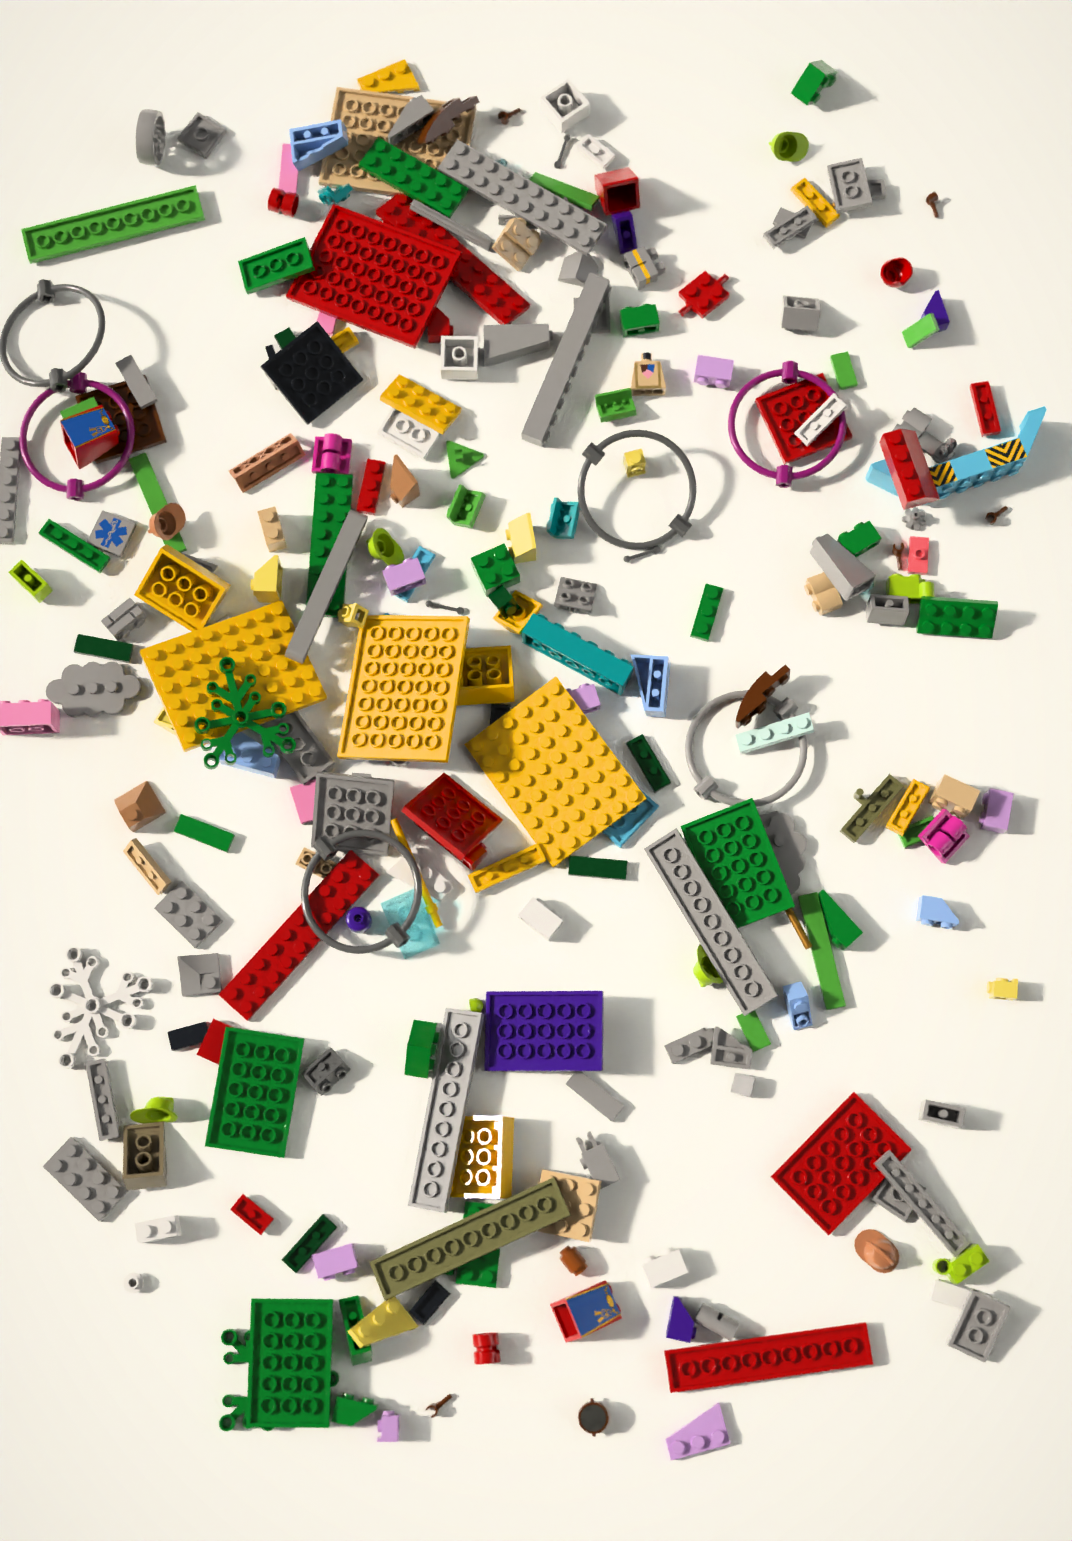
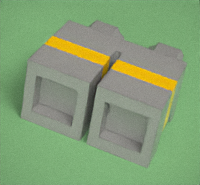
M643 246L624 254L623 263L638 291L645 288V285L652 281L657 282L658 277L665 273L666 268L662 261L657 264L652 262L658 259L655 247L645 249Z

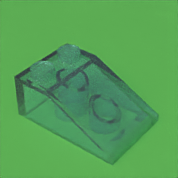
M414 889L380 903L390 926L396 922L402 925L406 920L412 907ZM422 900L417 916L407 930V934L411 938L405 945L400 947L405 960L440 945Z

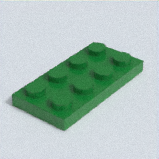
M305 237L238 261L245 292L248 295L315 271L309 245Z
M921 596L916 632L919 634L992 638L999 605L998 601Z
M465 1201L463 1219L494 1204ZM500 1248L458 1267L456 1284L496 1288Z

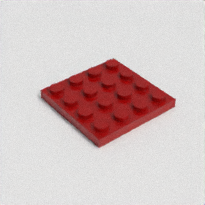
M823 373L816 375L828 384ZM806 379L755 399V403L784 465L834 446L839 431L838 417L808 447L794 434L829 398L822 388ZM847 423L844 442L853 437Z
M445 772L409 801L401 810V812L461 860L503 821L500 816Z

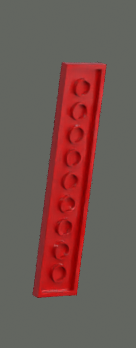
M396 194L376 210V215L386 224L461 251L462 257L450 281L500 325L511 324L530 308L528 301L445 228L412 211L410 206L413 200L408 196Z
M349 850L309 894L312 915L316 923L326 934L380 876L352 850ZM302 904L298 906L218 994L246 1021L252 1018L321 941L310 928L303 913Z
M866 1322L664 1350L670 1393L873 1364Z

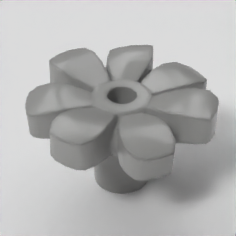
M913 507L912 511L910 509L905 510L902 522L906 523V528L910 529L913 526V529L917 531L920 529V525H925L926 520L922 519L925 517L924 511L919 512L917 507Z

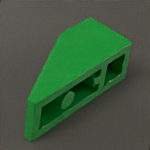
M822 889L818 897L829 935L832 938L831 942L836 948H841L844 951L863 932L826 891Z
M359 1295L339 1299L352 1366L371 1362V1345L360 1348L348 1333L353 1326L364 1318Z

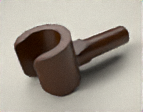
M517 108L509 113L501 111L497 115L498 119L506 117L501 120V123L507 125L509 118L521 112V109Z
M933 191L928 194L925 201L931 206L934 217L938 218L939 214L935 202L939 200V197Z
M1004 506L995 513L989 512L985 519L990 516L994 518L989 525L995 524L997 517L1008 510V507Z
M895 543L892 547V554L897 559L898 570H902L901 555L904 550L903 543L900 545V550L895 548Z
M449 1393L436 1404L431 1403L425 1411L430 1407L434 1408L435 1413L430 1417L433 1418L439 1413V1409L453 1397Z

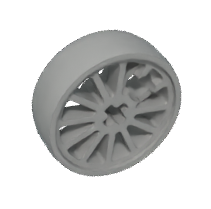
M142 109L137 119L135 134L137 159L141 164L157 166L162 162L166 141L165 118L162 111Z

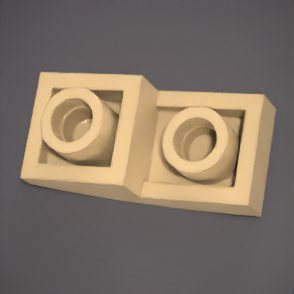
M304 847L295 865L306 870L316 852ZM321 858L313 874L324 879L337 863L331 860L325 861Z

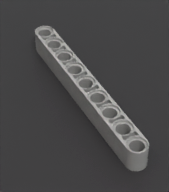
M350 509L284 657L301 664L305 661L364 530L368 516Z

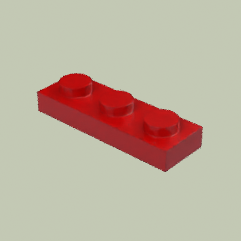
M989 381L971 383L969 387L981 436L1000 434L1001 428Z
M367 459L356 509L357 512L375 516L386 461Z

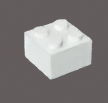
M569 78L540 97V109L561 134L590 115L589 101Z
M441 336V379L478 380V336Z

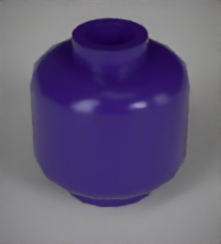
M354 907L347 913L346 923L352 932L364 933L370 929L372 917L367 909Z

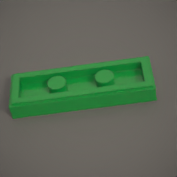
M183 814L180 815L174 832L226 853H228L235 837L230 832Z

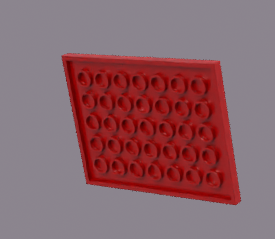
M333 204L310 248L315 271L296 277L286 294V298L415 349L462 257V253L456 249Z

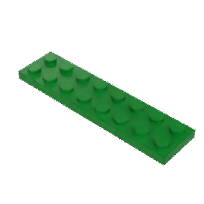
M316 473L306 605L352 507L353 474ZM347 567L324 617L338 618V611L345 604Z

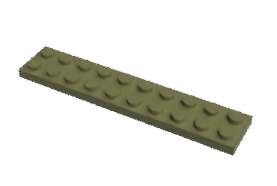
M553 1177L369 1263L382 1296L386 1301L571 1216L556 1179Z

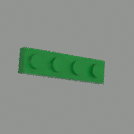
M48 519L38 532L41 537L101 574L111 560L109 556L51 519Z

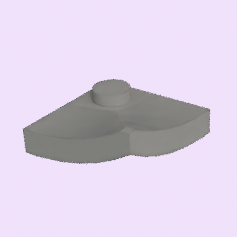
M219 953L177 956L182 997L220 993L222 991Z

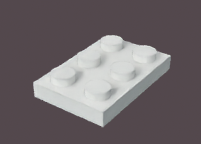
M393 407L376 431L377 435L422 460H425L441 435L439 432Z

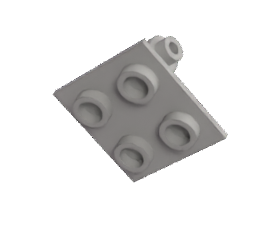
M925 432L918 438L923 453H927L938 464L949 461L956 454L953 451L957 446V441L954 438H949L942 443L929 432Z
M560 577L554 607L567 610L569 607L568 611L574 608L575 613L578 609L579 613L591 614L597 584Z

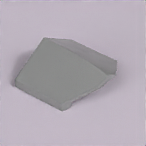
M576 251L564 257L558 281L584 287L589 272L597 275L599 266L590 254L587 257Z

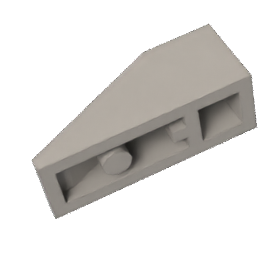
M422 94L412 98L406 104L388 134V141L391 145L398 144L423 128L434 114V109Z

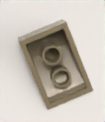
M164 1122L123 1126V1182L126 1191L167 1186Z

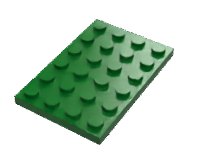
M753 798L680 826L688 847L738 929L795 907Z
M233 1027L225 1028L205 1147L285 1158L304 1038Z
M251 1298L246 1427L330 1428L334 1299Z

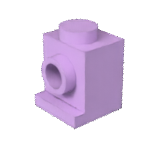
M394 1410L382 1411L381 1419H378L377 1431L381 1432V1436L377 1437V1442L399 1441V1414H395Z

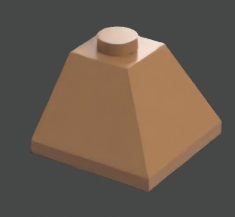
M395 454L393 457L390 484L392 494H390V497L395 504L399 503L403 508L418 498L420 491L418 481L400 457Z
M148 781L141 783L114 799L120 815L132 832L139 830L166 813Z

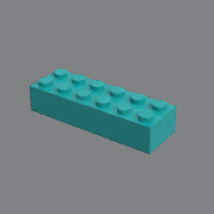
M533 613L522 631L523 644L620 696L623 694L632 678L634 667L631 666V662L623 658L620 660L611 651L606 649L603 651L598 648L596 643L592 641L587 642L581 639L579 634L564 630L565 628L559 623L553 624L549 622L548 618L542 614L536 615Z

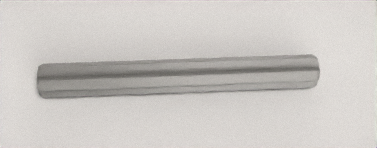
M413 200L410 209L486 251L490 249L492 241L417 200Z

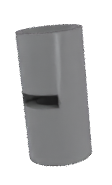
M702 1303L694 1319V1322L729 1341L733 1339L740 1324L738 1321L722 1314L705 1303Z

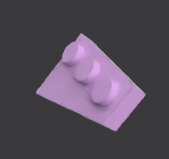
M719 1402L665 1438L671 1461L730 1444Z

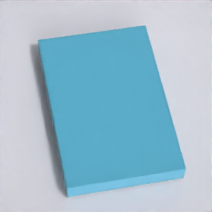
M643 791L642 793L647 799L602 832L619 848L629 840L659 807Z

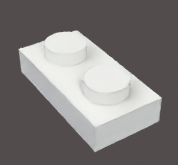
M589 133L577 144V150L602 170L615 159V154Z

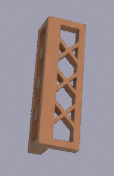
M290 433L228 472L236 481L241 492L244 493L306 454L299 441Z

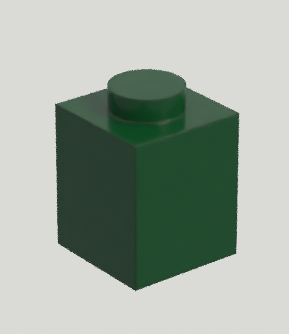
M503 585L488 595V598L505 619L520 609L515 599Z

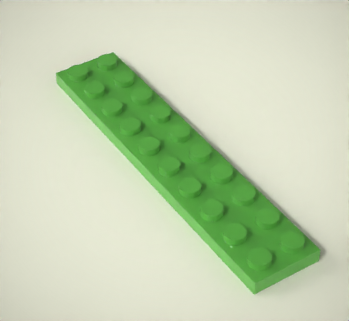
M193 185L23 228L21 232L28 261L30 264L203 221L205 217L197 187Z

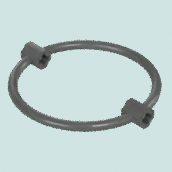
M41 279L36 285L37 291L25 298L6 320L0 336V360L5 371L17 382L30 387L50 386L53 392L61 393L66 391L68 387L67 380L80 373L98 352L105 333V313L98 298L89 290L73 284L53 285L51 280ZM61 291L75 292L89 299L95 307L98 316L97 335L89 352L75 367L67 372L63 368H53L49 373V379L33 380L23 377L11 367L6 351L7 339L12 325L25 308L36 300H39L41 303H52L55 298V292Z
M627 430L607 437L597 446L591 442L581 455L586 459L578 478V502L587 524L603 540L620 548L643 550L659 546L677 534L683 537L691 528L692 524L688 520L696 501V478L686 454L669 438L648 430ZM644 437L666 445L681 460L688 476L689 498L683 515L681 516L678 513L668 525L671 528L669 532L659 538L646 542H627L606 533L594 521L585 499V481L591 464L597 466L606 454L602 450L610 444L625 438Z
M375 830L349 831L331 840L326 835L318 838L313 845L317 852L305 870L301 885L303 913L313 932L330 947L352 954L376 952L391 944H394L396 948L405 945L411 938L407 934V930L417 916L422 898L420 871L409 850L392 836ZM359 837L379 839L396 848L406 859L414 879V899L402 925L398 922L392 924L385 932L388 938L367 946L347 945L329 937L316 923L309 904V884L313 871L320 859L323 858L325 861L332 859L338 852V849L335 847L337 844Z

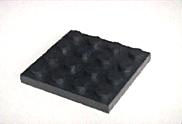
M318 321L260 366L306 425H309L364 380Z

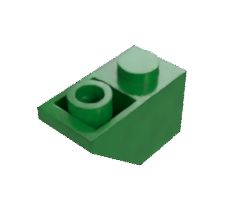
M343 1392L342 1395H338L336 1398L331 1422L353 1426L378 1408V1404L374 1403L375 1399L363 1397L362 1400L355 1399L354 1394Z

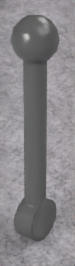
M567 134L563 137L564 142L558 160L554 162L556 169L561 167V159L567 142L570 140V136Z
M656 546L652 550H648L632 556L626 555L624 556L623 560L624 562L628 563L631 559H635L651 553L658 554L661 551V548L659 546Z
M430 600L425 603L428 608L437 607L455 611L459 615L464 613L463 607H449L432 603Z

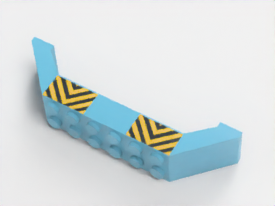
M1043 406L1027 412L1019 425L1021 431L1017 438L929 467L939 498H947L954 492L957 494L962 493L972 486L974 488L980 487L984 482L990 480L991 482L998 481L1005 475L1013 476L1017 474L1029 455L1047 411L1046 407ZM886 460L872 463L865 476L866 481L899 497Z

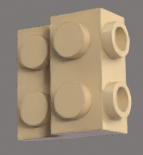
M515 217L508 221L492 246V249L517 271L522 270L529 257L535 254L542 243V240L539 238L540 234L534 229L530 230L526 226L527 222L520 217Z

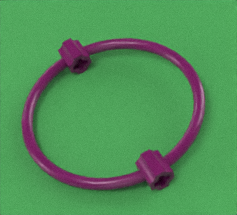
M792 360L783 362L782 369L762 373L746 383L734 398L728 415L729 438L739 458L755 472L776 479L775 486L780 488L791 487L792 480L809 477L824 469L840 451L846 435L845 411H843L838 416V436L830 453L815 466L793 473V467L789 465L777 466L776 471L766 469L755 463L743 451L736 436V413L744 396L757 384L782 376L781 382L793 384L797 383V378L799 377L815 383L829 397L833 393L836 394L832 387L821 378L809 372L798 370V363Z
M80 372L70 380H67V388H70L69 391L71 393L83 394L87 392V387H91L106 393L119 405L126 420V445L121 458L111 471L89 484L84 485L82 479L70 478L67 480V485H62L49 480L35 467L28 452L27 432L37 408L48 397L56 393L50 387L43 391L29 406L24 415L19 435L21 455L30 473L40 483L53 490L65 492L66 498L74 501H81L84 499V492L92 491L105 485L123 469L130 457L135 436L133 418L123 398L107 385L94 380H88L85 372Z

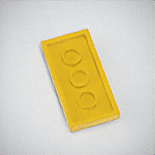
M400 374L380 396V401L442 435L456 420L462 410L461 407Z

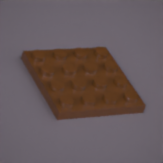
M125 381L108 386L123 398L131 412L135 430L131 453L167 443L155 403L141 409ZM96 389L75 396L77 404L94 397L98 406L102 405L105 411H109L112 417V424H116L120 431V435H118L119 444L94 460L96 464L122 456L127 440V425L124 414L114 399Z

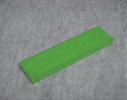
M535 172L529 178L530 181L562 199L567 197L569 203L591 211L599 202L600 196L541 173Z

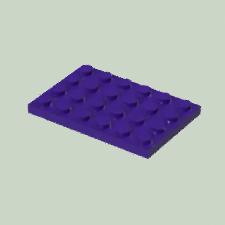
M486 991L484 1071H603L604 991Z

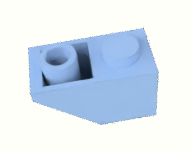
M922 895L919 898L916 921H921V924L926 926L938 924L944 929H952L959 925L958 918L942 898Z
M802 982L782 986L784 1001L793 1030L812 1026L809 998Z

